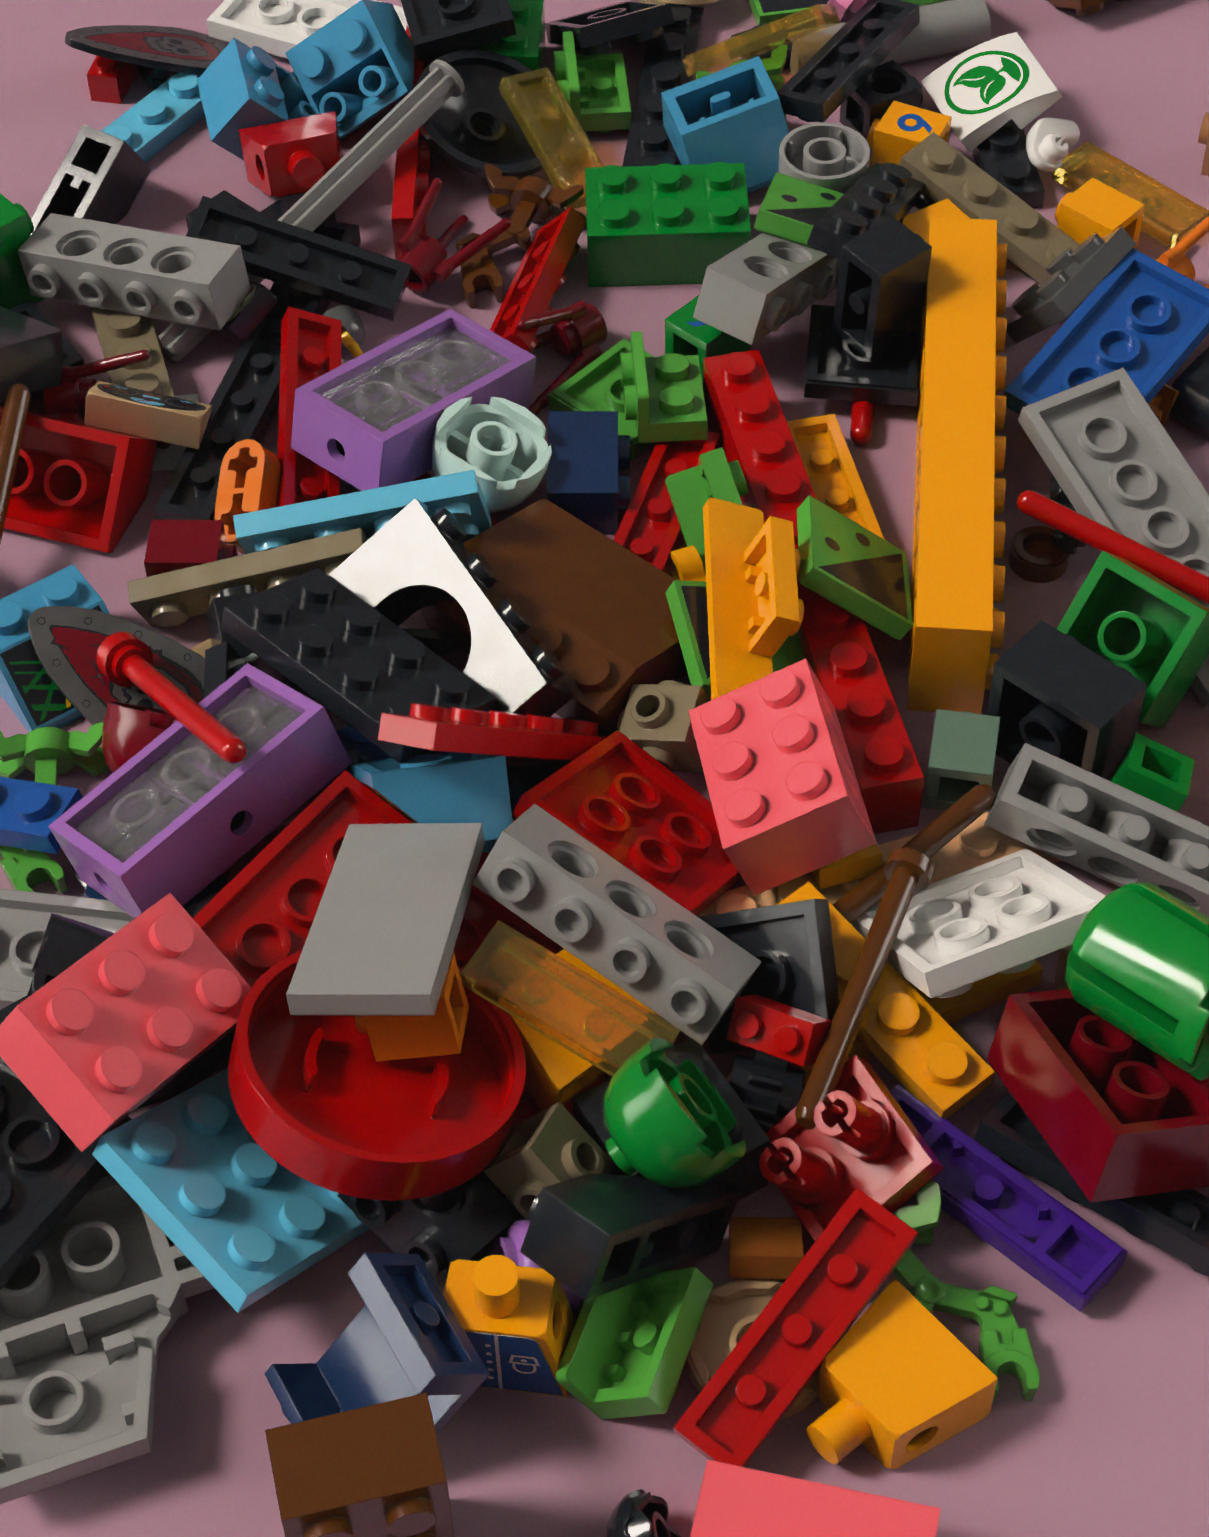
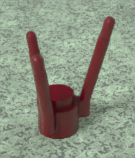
M435 178L425 194L408 231L397 243L402 253L396 260L412 265L411 276L406 287L416 293H425L436 280L445 282L457 267L509 229L511 226L510 219H502L447 259L446 248L458 236L469 220L466 215L459 216L438 240L430 236H423L421 239L418 237L443 185L440 178Z
M580 300L567 308L522 318L517 323L518 327L522 330L554 324L548 331L535 336L538 339L535 349L552 343L554 349L560 355L577 357L529 406V411L535 416L548 405L549 393L602 355L598 345L606 341L607 326L602 314L590 303Z
M140 350L79 366H62L61 385L44 389L43 397L46 413L48 416L85 424L86 395L88 390L97 383L96 379H87V376L147 361L150 358V353L147 350ZM158 441L156 448L167 449L170 443Z

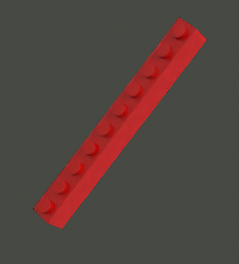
M759 349L703 358V392L708 425L711 432L721 433L720 448L723 447L727 462L738 460L748 488V494L740 497L742 505L761 510L764 514V524L770 516L793 521L795 549H798L797 508L809 495L815 499L817 498ZM798 571V598L802 599L804 603L803 620L797 632L805 658L835 706L873 833L878 834L916 827L919 825L924 775L866 625L862 619L801 585Z

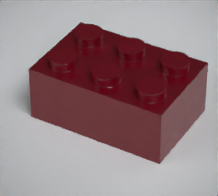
M1070 989L1009 995L987 1061L1090 1203L1209 1187V1082L1206 1079L1200 1081L1075 1001Z

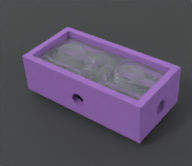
M450 308L295 389L291 448L360 491L411 482L432 469V441L436 424L448 406L468 397H473L471 405L479 403L489 405L491 397H499L524 406L529 410L536 356Z
M247 663L198 703L243 740L247 753L241 762L236 764L225 762L182 724L176 721L48 827L80 879L134 919L168 893H171L183 907L218 876L228 871L232 864L265 836L275 831L285 819L316 793L323 790L331 780L352 763L322 705Z

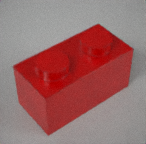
M96 56L86 74L91 101L121 104L138 72L136 65Z
M757 994L736 997L726 1039L804 1067L815 1064L832 1020Z

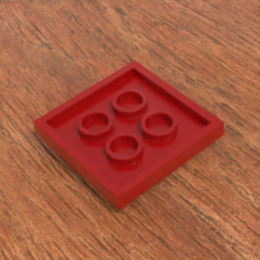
M619 730L522 794L512 812V815L517 819L534 804L538 805L696 916L742 878L723 850L711 802Z

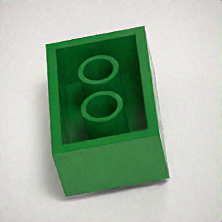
M714 162L711 164L693 165L664 163L656 166L621 167L608 165L585 168L589 287L702 284L707 266L751 240L745 163Z

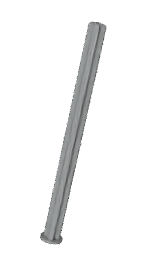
M435 60L429 66L430 73L282 215L278 221L313 232L451 96L459 97L464 92L465 86L458 72L445 61ZM247 273L249 280L259 284L264 280V278ZM172 322L157 339L162 354L172 362H179L213 329Z

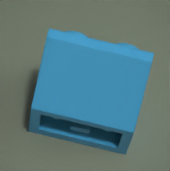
M361 0L285 53L310 105L313 107L315 115L335 111L340 140L402 100L413 90L415 49L393 4Z
M236 38L231 40L197 79L211 141L242 160L244 158L238 129L315 115L313 107L310 105L294 71L289 72L276 64L273 58L258 46L250 48Z
M759 56L661 93L663 126L681 165L711 164L714 162L745 163L747 194L771 184L775 173L778 172L779 147L783 138L789 133L779 96Z

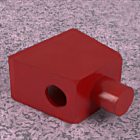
M335 111L238 129L247 179L270 197L307 192L343 157Z

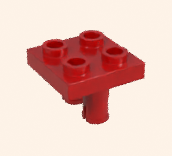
M854 1055L846 1062L835 1091L827 1094L830 1104L820 1100L814 1109V1123L816 1127L809 1130L798 1125L795 1115L796 1106L766 1132L770 1139V1148L766 1147L759 1159V1168L763 1177L778 1186L814 1242L856 1187L893 1213L944 1169L941 1162L871 1065L857 1055Z

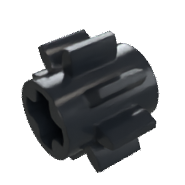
M756 1050L754 1058L736 1054L729 1084L766 1133L773 1127L775 1118L782 1119L797 1106L805 1070L787 1066L788 1061Z

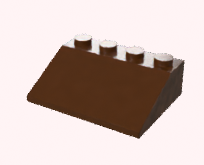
M541 498L463 543L470 554L473 552L479 553L497 573L499 581L493 586L502 599L511 598L528 616L532 627L526 632L535 645H545L563 665L566 673L560 677V680L573 698L555 713L558 716L599 723L597 734L609 736L617 731L618 717L621 711L626 708L633 684L658 685L661 681L673 680L685 666L665 594L676 579L546 498ZM442 601L421 608L429 629L455 635L457 648L469 656L471 630L467 615L460 603L456 601Z

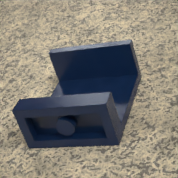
M365 1252L348 1272L365 1306L317 1363L272 1364L264 1374L281 1404L284 1416L291 1424L427 1392L437 1435L490 1373L419 1254Z

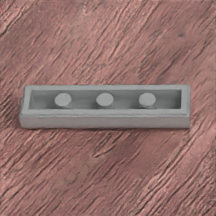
M948 0L919 6L920 23L881 64L894 60L897 64H903L968 50L989 41L991 38V20L985 1ZM847 22L795 32L789 66L792 76Z

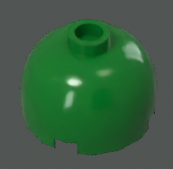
M653 1037L633 1053L616 1071L604 1095V1118L611 1135L605 1142L606 1148L616 1165L629 1176H634L639 1172L651 1182L670 1188L681 1189L702 1185L723 1173L743 1157L746 1151L745 1140L732 1145L728 1132L736 1127L738 1123L718 1090L690 1058L677 1066L671 1059L663 1055L674 1045L665 1039Z

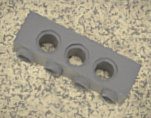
M51 213L17 250L31 296L209 329L221 330L251 290L240 245Z
M762 233L707 266L693 318L753 345L770 332L778 331L783 323L795 315L800 316L808 306L817 300L825 299L828 293L837 287L840 260L822 251Z
M1027 743L1023 745L1007 770L984 825L1119 887L1134 882L1152 883L1209 917V826Z
M536 804L531 806L502 831L472 883L701 1045H703L728 1014L736 1001V997L740 996L762 962Z

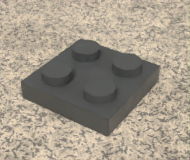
M1120 227L1103 238L1097 232L1092 234L1074 251L1071 247L1067 248L1045 269L1050 277L1040 287L1037 283L1033 284L1013 302L1011 307L1016 313L1007 322L1006 333L1017 344L1066 319L1137 243Z

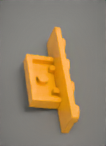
M711 497L703 506L711 699L713 700L773 673L772 658L789 635L794 636L798 632L803 620L804 603L802 599L798 598L797 574L800 568L801 556L799 550L795 549L793 521L770 516L764 524V514L761 510Z

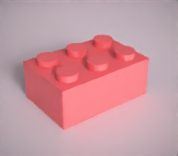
M806 658L688 711L723 850L754 896L877 844L835 706Z
M168 893L18 1004L0 1024V1057L78 1149L83 1152L227 1036L237 1026L242 1004L251 986L171 893Z

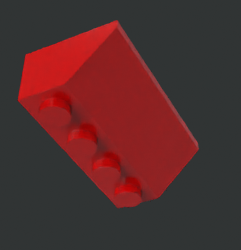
M0 405V424L4 405ZM28 411L4 528L92 550L112 553L147 498L158 441Z

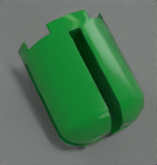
M1128 883L1106 895L1085 915L1073 939V948L1068 954L1065 981L1076 1002L1200 1081L1208 1079L1209 917L1152 883Z

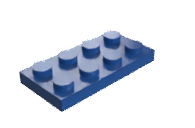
M1132 248L1004 390L1006 407L1020 415L1022 407L1120 368L1125 369L1149 404L1208 335L1209 289Z

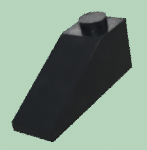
M83 124L31 218L34 231L51 213L117 224L128 214L152 169L124 140Z
M588 1173L542 1188V1191L530 1207L528 1214L530 1225L520 1252L587 1301L719 1251L742 1190L731 1182L707 1181L702 1185L679 1189L658 1185L640 1176Z

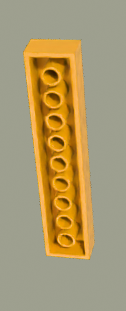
M930 216L927 243L932 246L922 315L911 575L913 627L909 630L907 710L936 712V709L981 714L984 691L991 690L994 663L999 659L998 653H990V649H1002L1005 612L999 611V608H993V602L1002 603L1005 584V566L994 564V558H1003L1005 521H994V514L1003 515L1006 488L1005 478H995V473L998 474V472H1003L1006 436H995V434H998V431L1004 430L1006 396L998 394L999 391H1004L1006 377V356H999V352H1004L1007 318L1000 317V314L1005 313L1007 280H998L997 277H1005L1007 243H997V220Z

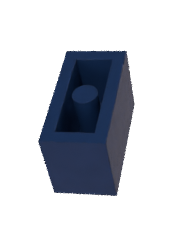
M549 411L548 447L551 445L552 455L547 470V500L600 533L616 535L618 530V511H626L630 503V476H618V470H630V435H618V411Z

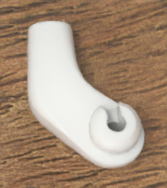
M1051 117L1040 118L1031 127L1026 137V150L1030 162L1043 172L1050 173L1059 169L1062 165V159L1068 155L1069 147L1074 146L1079 140V127L1072 120Z

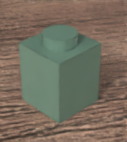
M936 709L924 808L947 810L974 786L980 784L992 786L1000 717L968 711L958 712Z

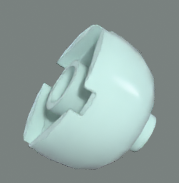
M473 397L460 399L445 408L436 424L432 441V469L436 477L474 470L490 513L511 510L534 494L547 470L552 455L551 445L548 447L544 439L547 430L542 421L527 408L505 398L491 397L489 405L480 403L471 405Z

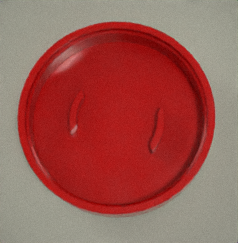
M302 950L280 960L258 978L249 990L238 1017L229 1057L228 1084L234 1107L244 1127L255 1142L280 1165L297 1176L333 1192L371 1200L397 1201L429 1197L460 1186L479 1174L497 1156L506 1141L523 1093L526 1079L525 1052L520 1034L504 1006L493 993L468 972L458 967L469 1005L460 1054L379 1062L375 1060L368 1034H360L358 1032L354 1016L290 1015L286 993Z

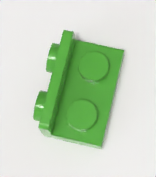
M642 331L631 332V352L620 353L621 384L624 387L625 421L636 420L638 443L707 440L708 420L699 356L668 353L660 357H645Z

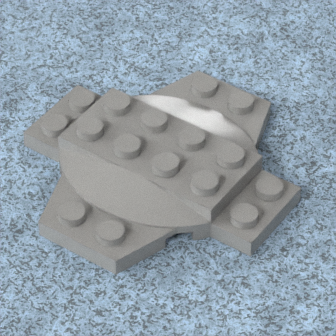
M108 1171L101 1176L0 1290V1504L152 1451L159 1345L168 1335L177 1318L189 1313L185 1298L214 1289L211 1283Z

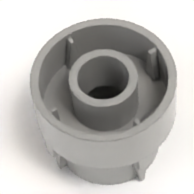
M828 122L806 124L790 131L781 141L778 173L845 194L869 170L870 147L867 140L850 127Z

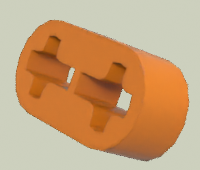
M250 439L235 443L224 455L220 468L213 520H223L227 544H235L237 551L245 553V551L236 539L233 515L275 508L281 475V465L278 457L257 441Z

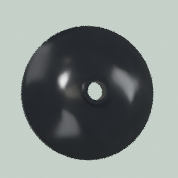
M460 50L445 54L436 59L451 65L458 72L465 86L464 92L459 97L451 96L419 128L425 140L440 156L454 166L477 176L486 178L484 166L485 164H492L501 169L502 176L516 177L518 179L539 172L554 159L563 141L565 119L555 93L537 73L513 58L485 50ZM430 64L420 75L417 85L430 73Z

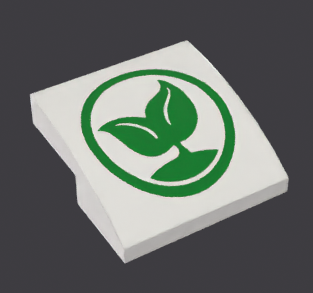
M1017 32L1002 35L981 43L949 60L921 80V83L941 113L952 117L951 128L969 152L1011 119L1022 130L1063 97Z

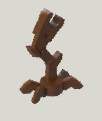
M485 164V175L489 186L494 192L488 197L490 209L496 215L512 208L514 212L510 218L511 226L509 229L460 265L464 299L468 307H477L475 294L481 290L494 292L497 302H503L505 298L504 280L490 255L513 244H518L524 251H527L531 243L529 231L531 222L543 221L549 215L552 219H555L566 211L565 206L571 204L584 194L583 185H573L563 190L560 187H552L550 183L537 176H526L521 180L516 177L502 176L501 169L492 164ZM577 211L586 220L585 215ZM472 232L456 243L457 252L480 236V234Z

